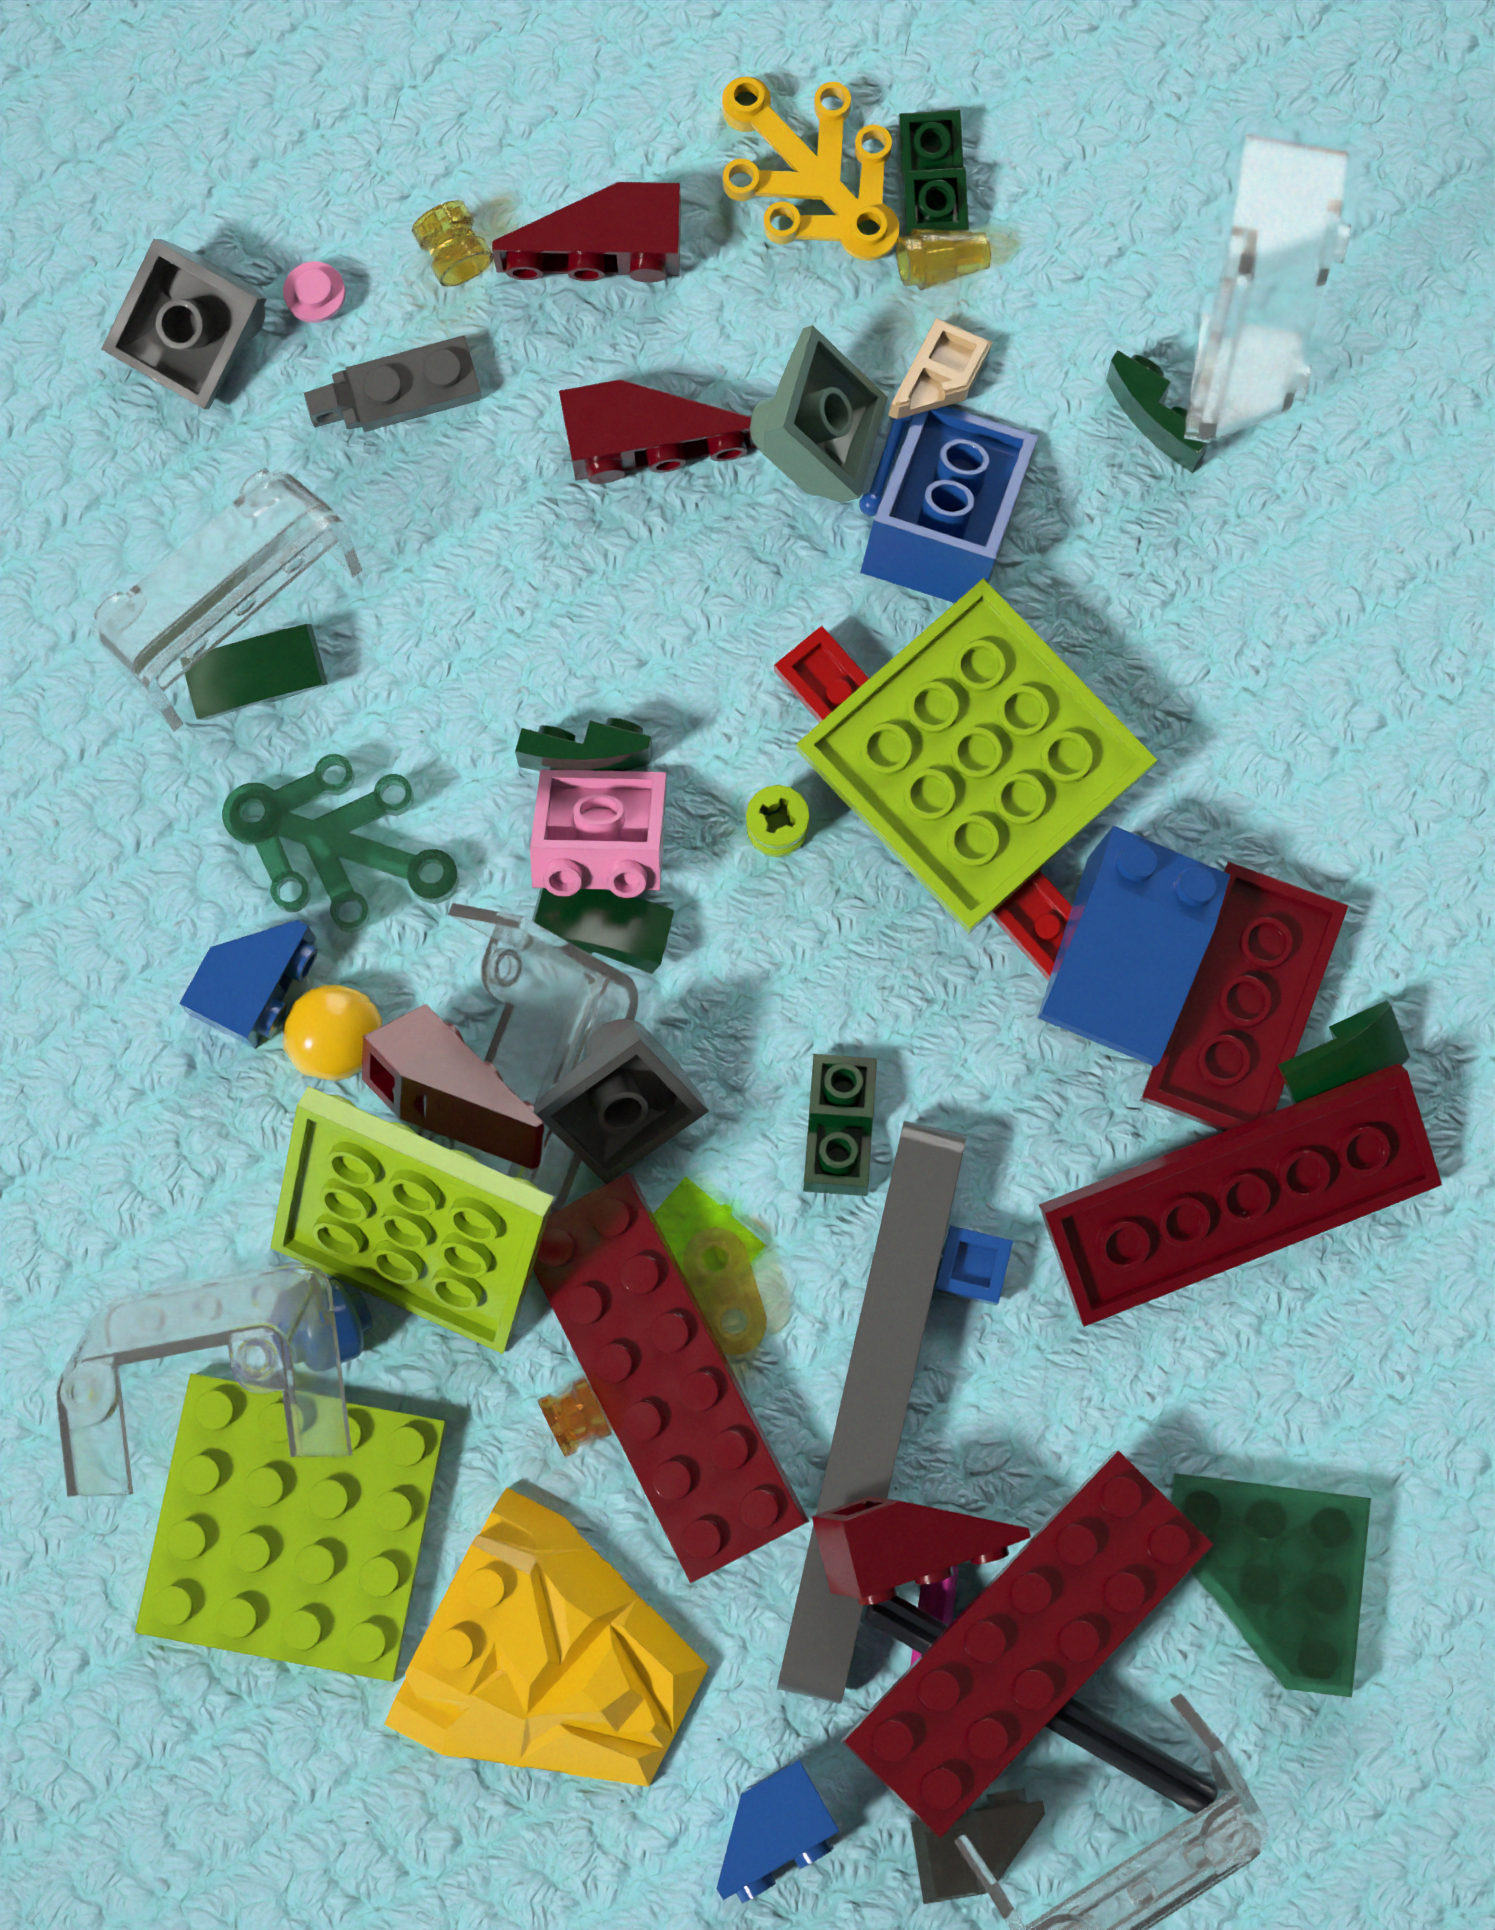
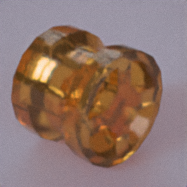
M584 1376L573 1381L570 1390L558 1397L547 1394L537 1399L565 1458L577 1453L580 1443L590 1438L603 1440L613 1435Z

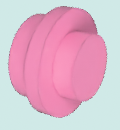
M312 261L297 266L289 273L283 287L284 300L289 311L298 319L309 323H320L331 319L340 311L345 301L346 291L341 275L332 266L323 262Z

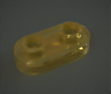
M708 1228L702 1230L689 1240L684 1250L683 1266L688 1284L723 1353L729 1356L747 1354L754 1350L763 1340L767 1328V1318L745 1246L734 1233L726 1229ZM712 1248L723 1250L728 1257L726 1267L718 1272L709 1271L702 1262L704 1254ZM730 1310H739L747 1318L746 1328L738 1334H730L722 1327V1318Z

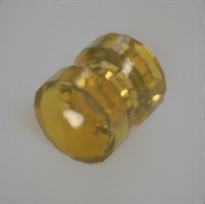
M460 200L448 201L430 209L417 219L411 230L420 248L423 251L430 252L433 258L431 268L441 286L444 287L457 286L475 278L488 268L494 258L485 239L476 236L472 230L474 219L464 201Z

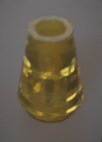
M914 228L909 236H902L897 240L896 260L899 276L904 286L916 285L922 291L975 273L978 270L989 269L991 264V248L988 236L985 232L973 233Z

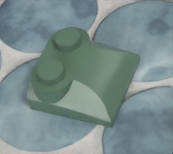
M813 325L805 327L784 370L776 395L759 401L753 409L750 424L751 437L762 454L805 493L812 496H821L839 503L858 499L861 496L888 397Z

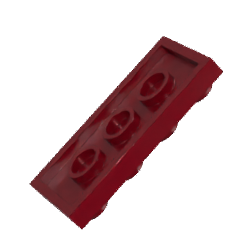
M1229 861L1223 872L1230 874V879L1214 932L1161 1061L1156 1067L1152 1066L1140 1098L1142 1102L1223 1132L1275 1112L1285 1085L1278 1064L1295 1057L1349 906Z

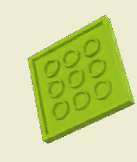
M984 578L796 743V751L968 934L1151 771L1158 761Z
M308 1086L296 1106L270 1248L504 1354L516 1328L554 1197L540 1191L533 1183L525 1179L511 1178L478 1163L474 1157L466 1152L450 1150L425 1139L404 1124L388 1122L363 1111L342 1096L328 1095Z
M190 1373L135 1633L395 1682L447 1422Z

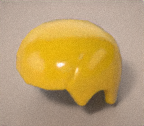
M323 985L309 990L293 1003L282 1024L283 1049L295 1068L303 1075L329 1081L349 1079L362 1071L363 1036L382 1027V1018L375 1004L371 1003L369 997L360 991L342 985Z

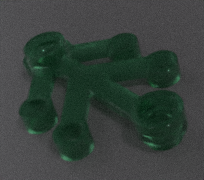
M328 754L322 757L317 762L314 772L276 790L265 784L254 782L243 784L234 789L228 795L223 805L222 819L224 826L236 841L244 845L256 847L272 880L270 886L271 897L283 911L298 912L305 908L311 898V889L306 879L300 873L293 871L279 837L305 845L331 900V918L335 925L344 932L354 933L362 930L369 922L370 908L365 898L354 891L338 857L408 880L413 894L426 903L436 904L444 902L458 888L459 873L455 862L447 853L438 849H427L414 855L349 833L387 814L398 816L411 808L414 801V793L408 780L401 775L388 774L383 776L376 783L373 792L314 820L290 812L325 793L338 796L345 794L351 789L355 780L354 770L347 758L342 755ZM338 765L345 768L346 775L340 783L328 784L324 781V773L330 766ZM389 786H401L405 789V797L400 803L391 805L383 801V793ZM259 803L265 808L263 817L254 823L243 820L242 814L244 809L249 804ZM431 863L440 865L443 868V875L439 881L426 883L420 879V873L424 866ZM294 881L301 884L302 892L298 899L291 902L280 899V889L285 883ZM347 902H356L362 907L361 915L353 922H345L339 918V910Z

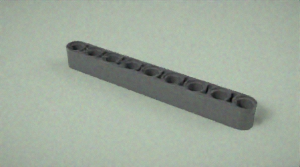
M908 1121L903 1122L816 1514L868 1496L884 1499L888 1497L964 1152L966 1134ZM814 1524L777 1689L841 1704L864 1605H859L857 1598L830 1593Z

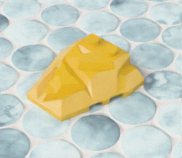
M506 1487L492 1509L480 1534H477L471 1543L405 1673L406 1678L394 1699L384 1725L445 1756L503 1763L510 1766L529 1767L649 1787L709 1666L632 1589L615 1568L601 1557L564 1516Z

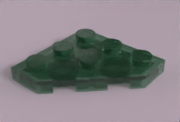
M1179 1473L1172 1474L1169 1501L1213 1543V1546L1189 1571L1280 1687L1287 1690L1352 1698L1371 1498Z

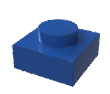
M950 1225L934 1291L997 1306L1001 1296L1013 1240Z

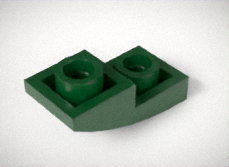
M960 110L899 113V140L907 235L968 231L966 168L963 166Z
M1117 350L1111 359L1106 379L1115 399L1145 437L1169 458L1193 473L1206 452L1212 433L1203 429V422L1192 412L1177 406L1169 409L1163 405L1166 401L1171 381L1163 377L1164 373L1158 365L1143 356L1133 355L1130 358Z
M312 624L299 625L263 634L181 659L197 720H209L261 702H276L328 685Z
M608 718L606 724L590 720L583 744L575 742L576 736L558 727L541 725L538 732L522 728L515 754L519 767L539 772L540 769L627 771L650 764L653 748L651 736L642 734L643 728L641 726L619 718Z
M540 888L527 940L584 962L595 952L653 974L661 965L675 910L637 897H619L607 889H579L570 896H557L550 893L546 888Z
M1386 1000L1329 1026L1333 1040L1278 1064L1292 1103L1296 1104L1399 1063L1402 1066L1410 1058L1392 1006Z
M813 1054L803 1192L867 1196L877 1058Z

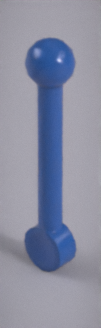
M914 415L900 419L893 418L894 421L870 491L864 494L859 501L860 510L867 516H875L882 500L881 494L904 426L913 420Z

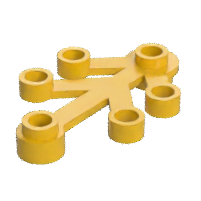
M739 77L731 81L724 89L722 95V112L725 121L733 129L741 132L756 130L795 172L758 170V167L752 161L738 158L726 165L723 171V188L725 193L736 201H747L754 196L822 200L836 215H800L798 209L791 203L783 201L773 203L764 214L765 235L776 244H788L795 239L837 241L842 244L845 251L851 256L860 260L872 261L889 254L895 247L899 237L898 218L890 207L882 203L884 164L891 155L892 138L887 129L875 124L867 125L857 133L855 155L858 161L862 163L859 197L857 199L840 181L843 123L850 113L851 95L849 90L839 82L824 83L815 93L814 111L819 119L818 153L816 156L771 109L770 92L762 81L754 77ZM749 92L756 95L758 99L754 104L744 106L739 104L735 98L740 93ZM834 96L841 99L844 104L837 110H828L821 102L827 97ZM869 139H876L883 143L884 149L878 153H869L862 145ZM737 173H746L753 180L748 186L737 187L731 183L730 179ZM777 216H787L793 221V225L787 230H777L771 225V221ZM865 220H871L879 225L880 230L873 235H865L859 231L858 225Z

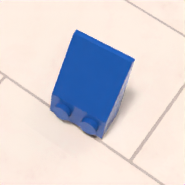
M947 406L915 414L875 515L860 573L952 603H956L983 578L989 583L1036 446L1038 435Z
M1113 825L1087 858L1037 1018L1156 1067L1161 1061L1214 932L1230 874Z

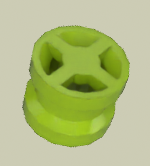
M783 785L767 786L755 793L748 803L746 812L747 834L755 849L764 855L776 858L789 856L800 849L807 838L810 817L808 805L802 795L791 787ZM779 809L778 813H773L770 816L763 814L764 812L769 814Z

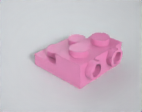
M540 769L530 843L532 888H546L550 893L557 896H570L579 889H610L615 895L623 898L636 897L644 890L660 891L663 862V826L667 793L666 772Z

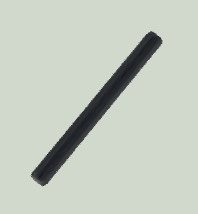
M898 1595L890 1600L868 1605L864 1617L869 1624L921 1654L949 1626ZM1070 1698L1045 1725V1727L1195 1815H1205L1217 1798L1219 1786L1215 1781L1073 1698Z

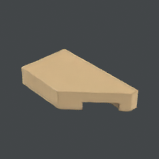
M936 318L891 403L888 416L900 419L965 401L989 355L992 342Z

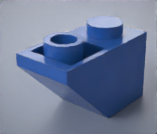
M295 920L209 948L179 1004L190 1016L256 1049L263 1036L270 1039L281 1025L287 1011V1004L283 1003L282 1000L293 980L302 982L312 968L318 953V949L312 946L316 937L308 925Z
M799 1758L741 1792L716 1888L723 1900L736 1893L741 1903H745L776 1884L771 1874L775 1869L792 1859L795 1860L799 1869H802L834 1849L829 1837L840 1831Z

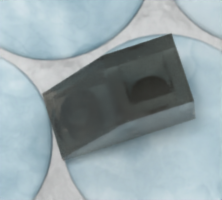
M1025 1788L986 1794L987 1807L966 1810L941 1838L936 1837L918 1818L908 1819L920 1897L923 1904L991 1893L1045 1815L1043 1800L1039 1798L1027 1800Z

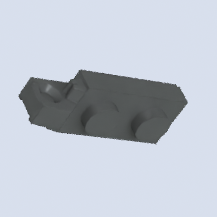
M465 335L346 367V370L332 374L334 383L304 393L308 413L314 427L344 420L347 429L362 427L364 432L482 399Z

